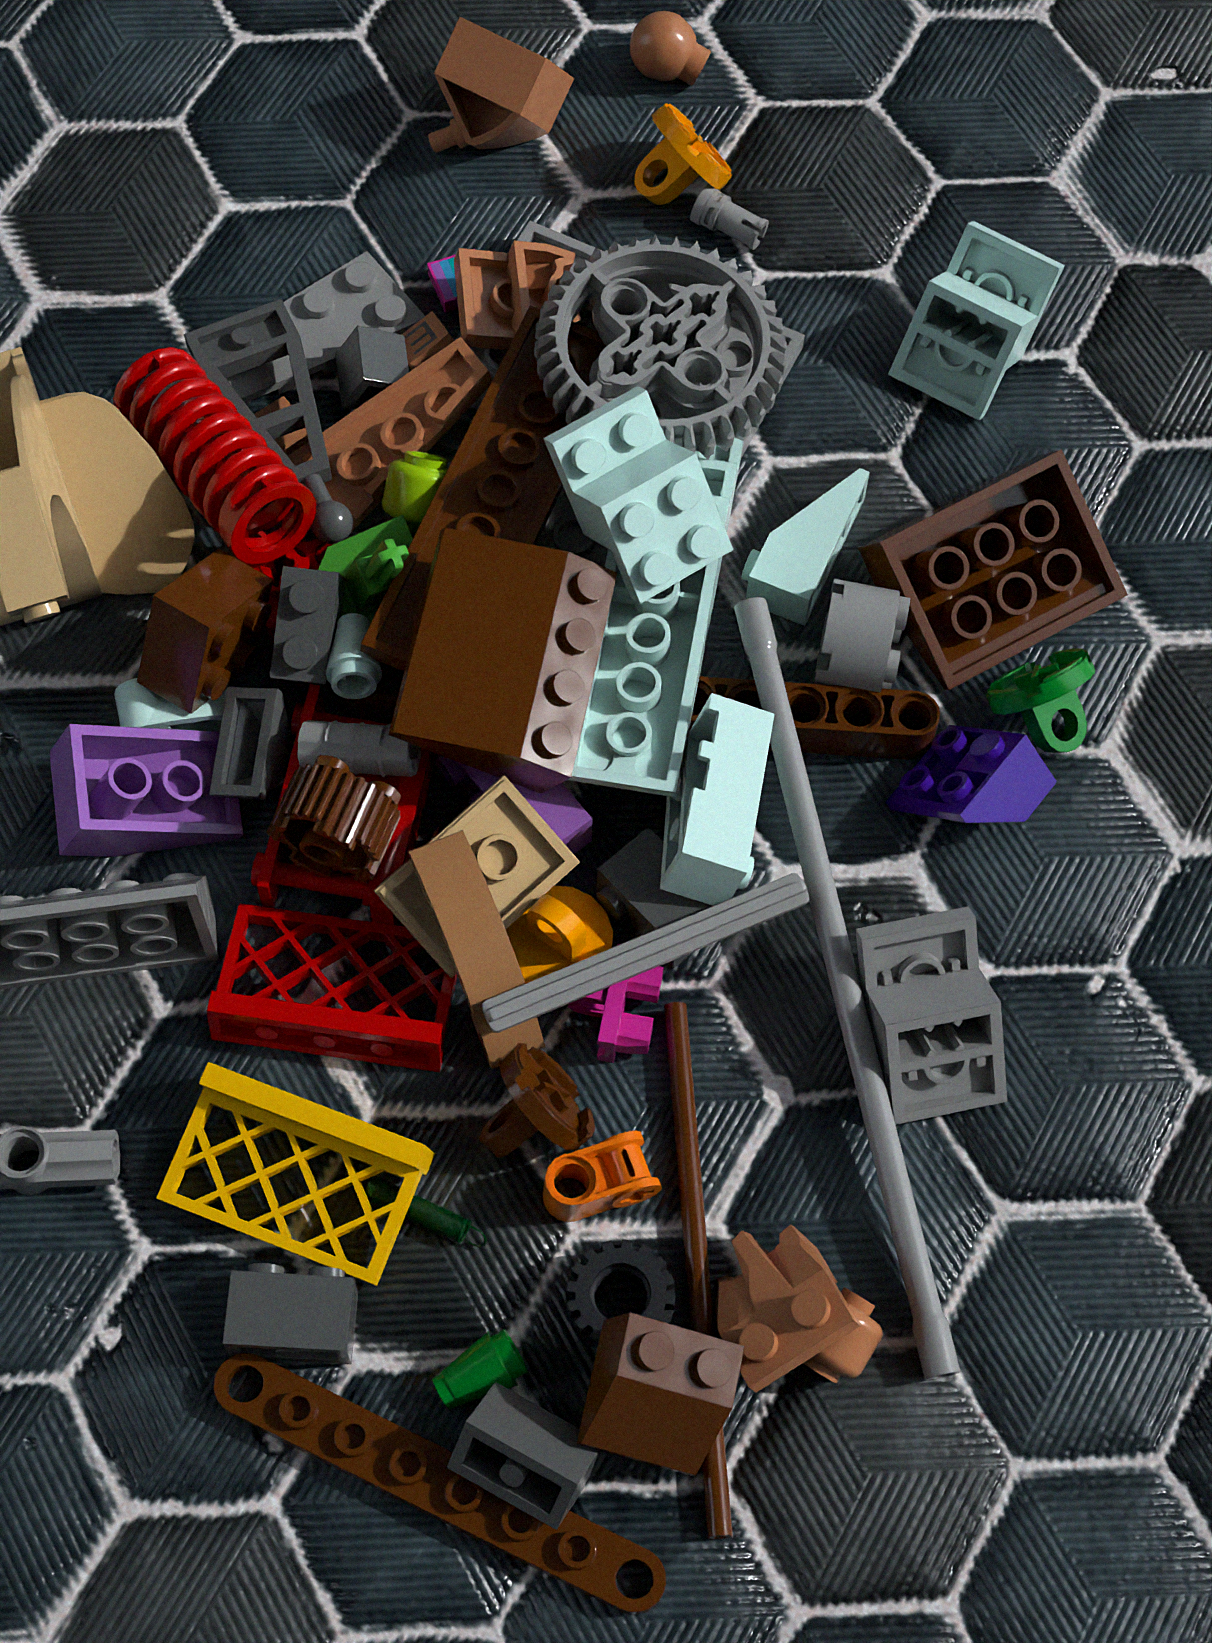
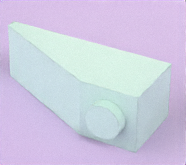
M859 468L769 534L761 552L755 549L751 551L741 576L742 580L748 581L746 599L752 597L765 598L769 612L805 626L862 506L866 494L869 471Z

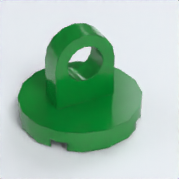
M1071 648L1051 653L1052 655L1048 656L1051 664L1043 667L1040 664L1036 665L1035 662L1024 663L994 680L987 689L988 694H986L993 713L1006 715L1021 712L1032 740L1044 752L1067 753L1073 751L1082 744L1085 738L1087 720L1075 689L1088 681L1096 671L1087 650L1082 648ZM1057 711L1062 715L1065 723L1064 733L1060 739L1055 737L1051 727L1052 718Z

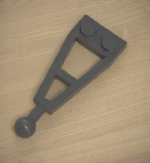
M282 299L185 333L184 338L189 353L205 370L208 379L220 387L223 396L234 403L238 413L246 417L253 430L264 437L268 447L279 454L283 465L294 471L299 483L309 488L316 500V515L310 527L313 535L321 542L327 544H336L345 540L352 531L353 517L350 510L344 504L332 500L324 482L332 480L306 358L301 337ZM289 355L299 403L257 418L226 378ZM305 428L312 460L295 466L274 439Z

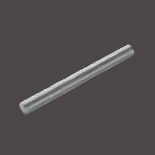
M791 873L487 999L482 1003L485 1020L493 1033L505 1031L800 908L809 902L807 887L796 873Z

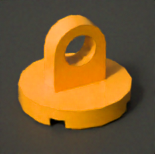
M665 103L651 115L654 123L665 138L637 167L634 184L639 193L653 204L663 205L677 198L699 175L715 189L721 190L732 178L731 168L710 142L703 141L700 134L697 135L695 133L694 124L672 104ZM668 168L664 181L658 186L653 187V182L658 173Z
M554 885L506 929L525 984L612 948L613 929L607 912L591 895L569 886Z

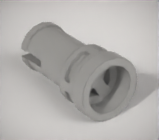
M710 184L705 186L699 194L690 215V221L699 226L707 227L712 231L718 229L746 244L752 250L756 249L760 244V240L757 237L763 238L769 225L767 219H762L732 203L731 197L723 194L719 189H715Z

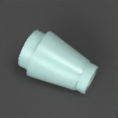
M356 613L346 614L338 619L326 670V678L331 684L332 690L337 695L347 699H361L371 695L382 678L380 663L360 651L361 642L370 626V621L364 615Z

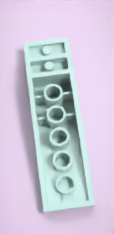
M734 438L733 445L729 447L727 452L715 445L714 454L708 460L699 451H695L726 532L728 530L744 441ZM608 549L605 567L617 572V578L572 777L568 780L676 797L722 557L640 604L630 597L613 553Z

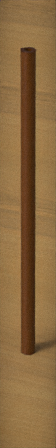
M671 1002L664 1005L690 1329L715 1337L687 1005L683 1002ZM722 1426L702 1463L708 1539L733 1537L724 1429Z

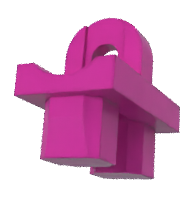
M658 966L568 1004V1008L575 1012L602 1018L597 1041L599 1045L597 1060L614 1063L616 1052L648 1054L654 1018L624 1013L627 998L658 1003L664 967Z

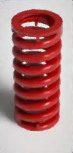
M174 347L160 348L143 355L133 362L123 373L116 385L113 397L114 406L119 409L152 447L179 490L190 499L195 509L205 517L210 527L220 534L224 543L236 558L244 563L261 564L282 557L292 550L305 537L316 515V500L309 488L299 483L294 471L283 465L279 454L268 447L264 437L253 430L249 420L238 413L234 403L223 396L220 387L208 379L205 370L189 353ZM156 369V371H154L151 375H149V376L143 381V383L140 385V387L137 389V391H136V393H135V395H134V391H135L137 385L139 384V382H140L147 374H149L151 371H153V370ZM177 380H182L174 384L169 389H167L163 394H161L157 401L151 407L153 400L167 385ZM273 501V502H272L268 507H266L263 511H261V512H259L258 514L254 515L260 508H262L263 506H265L267 503ZM295 504L296 508L289 520L278 530L266 535L264 532L280 522ZM258 535V538H249Z

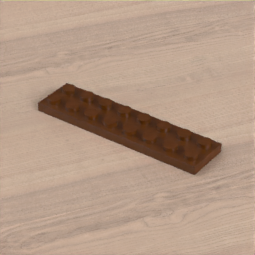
M529 306L408 548L409 556L403 563L404 567L399 575L393 578L361 642L360 651L378 662L405 671L440 531L446 527L536 545L563 489V484L543 438L568 424L566 422V413L555 414L553 398L545 397L543 380H539V375L537 374V358L534 356L535 342L537 341L535 333L541 309ZM572 322L567 340L569 360L581 380L587 386H590L589 374L592 364L600 356L606 345L599 337L598 331Z

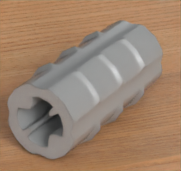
M308 720L302 723L299 731L297 755L299 765L305 767L306 764L313 767L319 755H328L345 762L350 769L349 772L354 773L355 776L358 774L381 775L382 777L387 775L412 777L417 774L419 769L421 747L388 735L391 723L388 725L365 724L364 721L357 724L342 723L337 720L333 722Z

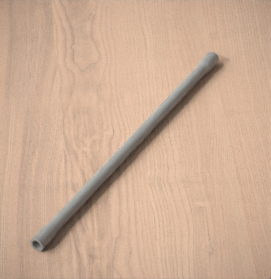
M762 597L748 598L738 602L734 606L744 651L750 659L761 708L775 714L770 744L913 1318L912 1330L924 1379L934 1380L948 1377L961 1371L949 1323L942 1312L776 652L777 641L767 601Z

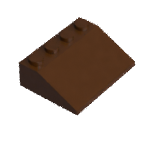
M1062 449L1036 456L858 547L876 587L900 591V596L910 598L909 612L904 631L944 690L954 688L1128 595Z
M446 527L440 531L388 735L500 778L505 775L510 782L540 794L571 778L617 572L568 551Z

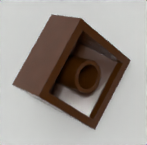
M631 1312L603 1320L577 1444L689 1476L696 1475L733 1408L745 1346Z

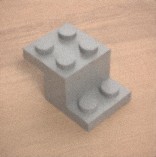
M969 906L857 928L856 939L861 990L876 1050L884 1064L885 1085L895 1125L1007 1102L1001 1001L979 968L976 917Z

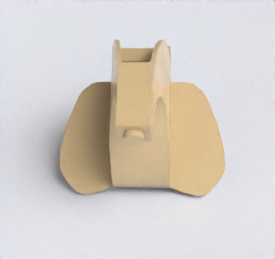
M18 347L1 352L0 626L24 619L25 623L45 619L59 614V608L102 596V593L124 595L156 593L180 577L189 560L194 543V523L181 492L152 447L119 409L104 398L86 392H74L40 401L22 348Z

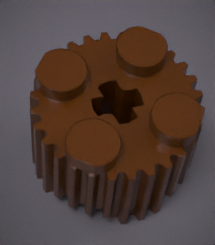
M319 755L313 767L306 764L305 767L300 766L298 770H295L266 834L270 835L274 841H278L280 837L282 843L288 844V848L293 850L289 857L294 862L293 865L303 867L306 872H313L317 877L329 878L332 871L340 870L343 874L350 872L355 875V881L368 884L369 881L374 879L401 816L399 815L401 812L397 808L401 795L395 787L385 782L371 781L367 783L365 778L355 777L352 772H349L348 765L339 758Z

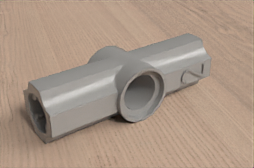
M19 1126L0 1134V1189H14L20 1194L33 1195L41 1193L49 1187L117 1185L118 1175L120 1174L119 1136L116 1130L40 1133L32 1127ZM31 1150L39 1152L38 1160L34 1166L24 1171L13 1170L14 1161L19 1155Z

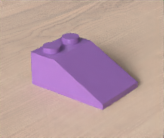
M69 724L50 750L59 855L116 857L239 839L243 835L239 799L217 798L209 795L220 732Z

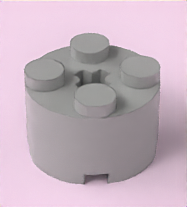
M834 579L829 597L831 602L825 617L813 684L847 686L881 692L882 688L891 689L892 684L896 680L901 651L892 650L891 645L892 642L899 643L901 632L905 629L910 598L900 596V591Z

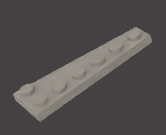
M368 251L283 302L301 337L309 375L322 370L324 375L337 370L335 354L357 325L403 334L425 317ZM289 355L226 378L249 408L252 400L272 391H277L280 395L296 388ZM177 380L167 385L153 400L151 407L157 401L161 394H163L171 386L182 380Z

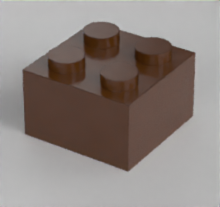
M217 549L154 594L137 683L190 714L208 700H217L231 682L240 675L246 676L250 674L260 660L262 648L258 644L262 628L267 623L272 611V606L268 601L273 579L226 552Z

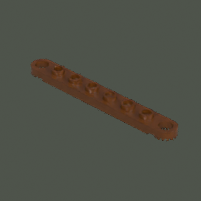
M252 1353L234 1355L219 1367L215 1375V1396L222 1408L233 1417L622 1613L632 1615L646 1613L659 1603L664 1594L666 1572L660 1559L650 1550L570 1510L556 1530L448 1469L447 1465L453 1452L261 1356ZM242 1370H253V1372H258L263 1378L261 1393L249 1402H238L231 1398L229 1394V1384H231L232 1377L234 1378L236 1373H241ZM636 1562L640 1565L643 1564L645 1568L649 1569L653 1585L649 1593L644 1597L631 1599L624 1596L618 1590L615 1579L617 1572L622 1566Z

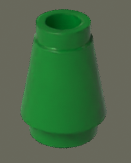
M503 1329L494 1335L487 1331L445 1367L440 1374L433 1377L432 1381L448 1410H452L459 1405L462 1406L484 1398L495 1382L507 1389L518 1386L516 1379L528 1373V1369L511 1337Z

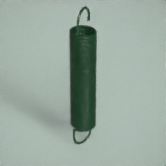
M373 1176L365 1188V1193L370 1202L384 1207L395 1202L400 1187L394 1185V1183H389V1181L383 1178L381 1179V1177ZM414 1194L405 1216L407 1220L409 1219L418 1225L420 1224V1226L428 1228V1230L431 1229L436 1234L439 1233V1235L447 1237V1239L449 1238L458 1244L464 1240L469 1229L472 1228L483 1235L484 1242L481 1245L473 1244L470 1241L468 1243L475 1247L485 1246L487 1243L485 1234L471 1226V1220L466 1219V1217L463 1218V1216L461 1217V1215L455 1214V1212H450V1210Z

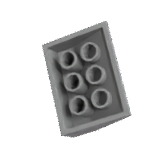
M175 873L159 882L139 884L135 881L122 880L110 883L106 886V889L82 892L75 888H61L50 892L46 897L24 899L19 896L0 897V989L219 960L214 899L206 875L196 876L191 873Z

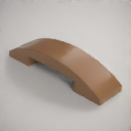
M458 831L407 851L427 904L432 908L472 1012L470 1013L471 1019L490 1068L493 1069L500 1066L499 1061L518 1043H525L528 1050L532 1047L538 1050L544 1048L545 1043L537 1017L500 1033H493L485 1020L482 1010V1003L485 1000L525 984L496 904L464 831Z

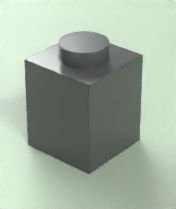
M357 325L335 354L342 407L357 409L409 373L404 335L382 331L375 327Z

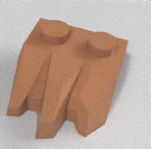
M516 240L513 241L508 253L458 248L454 258L461 338L469 347L508 350L529 306L541 309L544 301H548V293L552 289V285H559V279L563 275L564 270L569 271L572 267L576 253L546 243ZM579 313L574 318L573 322L582 320Z
M789 1225L779 1234V1244L771 1252H768L750 1233L740 1231L731 1241L742 1274L736 1277L723 1276L717 1278L715 1315L722 1340L745 1346L740 1372L748 1387L755 1393L860 1327L835 1284L837 1281L820 1251L793 1225Z

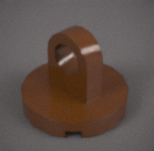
M518 1043L499 1061L501 1076L513 1099L493 1115L481 1131L479 1137L480 1142L496 1157L501 1158L508 1155L538 1130L550 1141L566 1150H577L592 1137L595 1131V1123L590 1108L586 1107L580 1111L574 1101L580 1095L577 1090L578 1087L563 1068L547 1053L535 1047L528 1050L525 1043Z

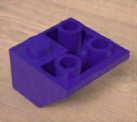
M949 725L934 738L932 746L916 766L901 778L900 785L885 803L890 810L964 823L1025 822L1057 781L1026 734Z

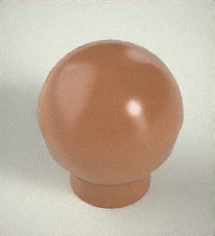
M658 11L645 16L635 26L630 38V55L636 68L644 76L661 82L672 81L678 78L693 86L711 53L709 49L696 42V35L692 26L680 15L670 11Z

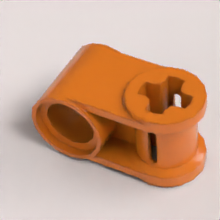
M641 1131L620 1133L598 1144L555 1158L547 1168L543 1188L544 1206L549 1214L557 1220L575 1222L614 1208L635 1205L659 1193L662 1189L660 1181L657 1177H651L641 1150V1146L644 1144ZM564 1178H574L583 1183L586 1192L577 1198H568L561 1195L555 1188V1185Z

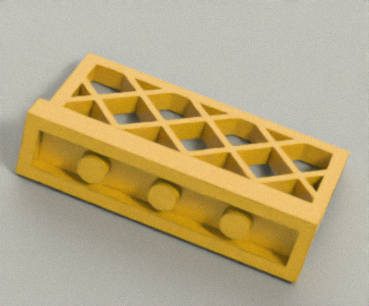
M208 1062L199 1081V1084L203 1086V1090L156 1199L319 1264L341 1269L347 1275L377 1286L421 1176L427 1175L435 1153L422 1143ZM213 1106H217L233 1113L241 1134L211 1147L204 1127ZM245 1118L262 1125L249 1130ZM274 1130L286 1133L295 1155L264 1168L254 1139ZM298 1138L316 1146L303 1151ZM199 1141L202 1152L193 1155ZM245 1144L256 1173L226 1186L215 1157ZM330 1150L341 1154L349 1176L322 1189H318L307 1160ZM352 1159L367 1164L370 1167L357 1172ZM207 1161L217 1190L196 1200L177 1194L186 1170ZM299 1164L310 1194L280 1207L269 1178ZM384 1171L403 1178L404 1180L395 1202L373 1211L361 1181ZM260 1182L271 1212L251 1221L240 1219L230 1195ZM350 1186H354L365 1215L334 1229L323 1199ZM222 1200L226 1213L207 1205ZM314 1203L326 1233L304 1243L292 1239L284 1216ZM388 1216L384 1229L381 1232L377 1220ZM276 1221L280 1234L262 1226ZM369 1224L377 1246L368 1268L347 1261L338 1238ZM330 1242L335 1256L316 1248Z

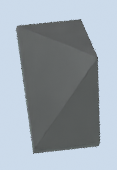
M227 688L209 795L217 798L264 800L285 777L294 743L282 691L274 688Z

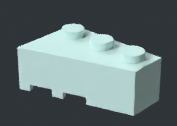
M711 693L688 733L676 797L667 796L660 889L714 906L731 899L737 889L744 890L748 885L754 868V858L750 854L774 713Z

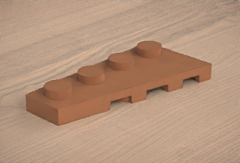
M461 337L322 432L332 480L324 482L332 500L344 504L350 510L353 517L351 533L382 501L390 463L396 459L404 458L405 451L427 453L490 386L492 378L489 371ZM309 442L287 456L295 466L312 460Z

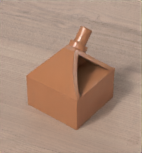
M459 17L434 72L454 118L450 120V126L428 134L430 145L435 153L458 145L460 148L471 145L479 150L495 149L517 145L549 134L574 78L547 58Z

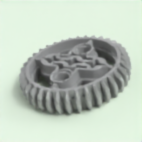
M656 234L650 240L649 245H641L635 236L629 242L628 248H623L614 240L611 247H609L608 255L595 248L590 255V262L578 258L577 263L573 267V272L564 270L563 275L559 279V285H552V289L548 293V301H544V305L541 307L539 323L536 324L535 338L537 341L535 342L534 356L537 358L539 380H543L545 397L553 398L555 414L566 413V422L569 425L638 386L647 390L650 400L658 395L676 413L684 417L681 419H658L665 438L694 453L699 451L708 460L714 454L715 445L727 452L729 447L733 445L734 438L744 441L745 437L749 435L751 427L758 428L759 424L763 421L764 414L769 413V410L773 407L776 394L780 392L783 381L781 375L784 374L787 362L785 359L787 343L785 341L786 336L782 335V318L775 317L777 312L775 301L765 300L767 295L765 285L752 286L751 270L737 273L738 266L736 265L735 258L725 263L719 261L720 256L717 248L707 255L700 252L698 241L690 248L680 246L676 236L670 245L660 244ZM661 282L686 288L667 302H662L642 283ZM591 303L593 305L592 318L594 326L606 347L592 364L589 374L590 386H587L576 373L569 360L567 340L574 318L586 305ZM730 313L744 329L753 348V367L750 377L743 390L735 397L728 392L730 380L725 363L715 351L728 335L731 325ZM692 382L701 383V384H703V385H701V386L695 385V384H692Z

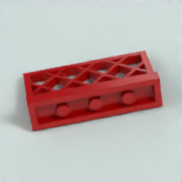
M239 903L216 991H211L206 1010L211 1039L440 1072L444 1056V1039L457 974L450 978L440 967L426 976L412 959V957L425 949L404 926ZM249 923L271 926L280 935V938L256 952L245 939ZM313 933L328 934L337 945L313 960L299 944L301 940ZM369 941L385 942L393 954L369 968L355 950ZM290 948L303 966L277 980L264 962ZM241 952H243L246 958L239 961ZM346 956L360 974L334 988L321 970ZM402 964L416 982L396 995L391 996L378 978ZM254 968L269 985L253 996L231 993L234 980ZM312 976L325 993V995L312 1003L304 1004L294 1002L287 993V990ZM442 982L441 991L439 993L435 986ZM368 984L383 1002L368 1012L353 1011L344 1001V998ZM425 992L437 1007L435 1020L431 1022L410 1019L401 1006Z

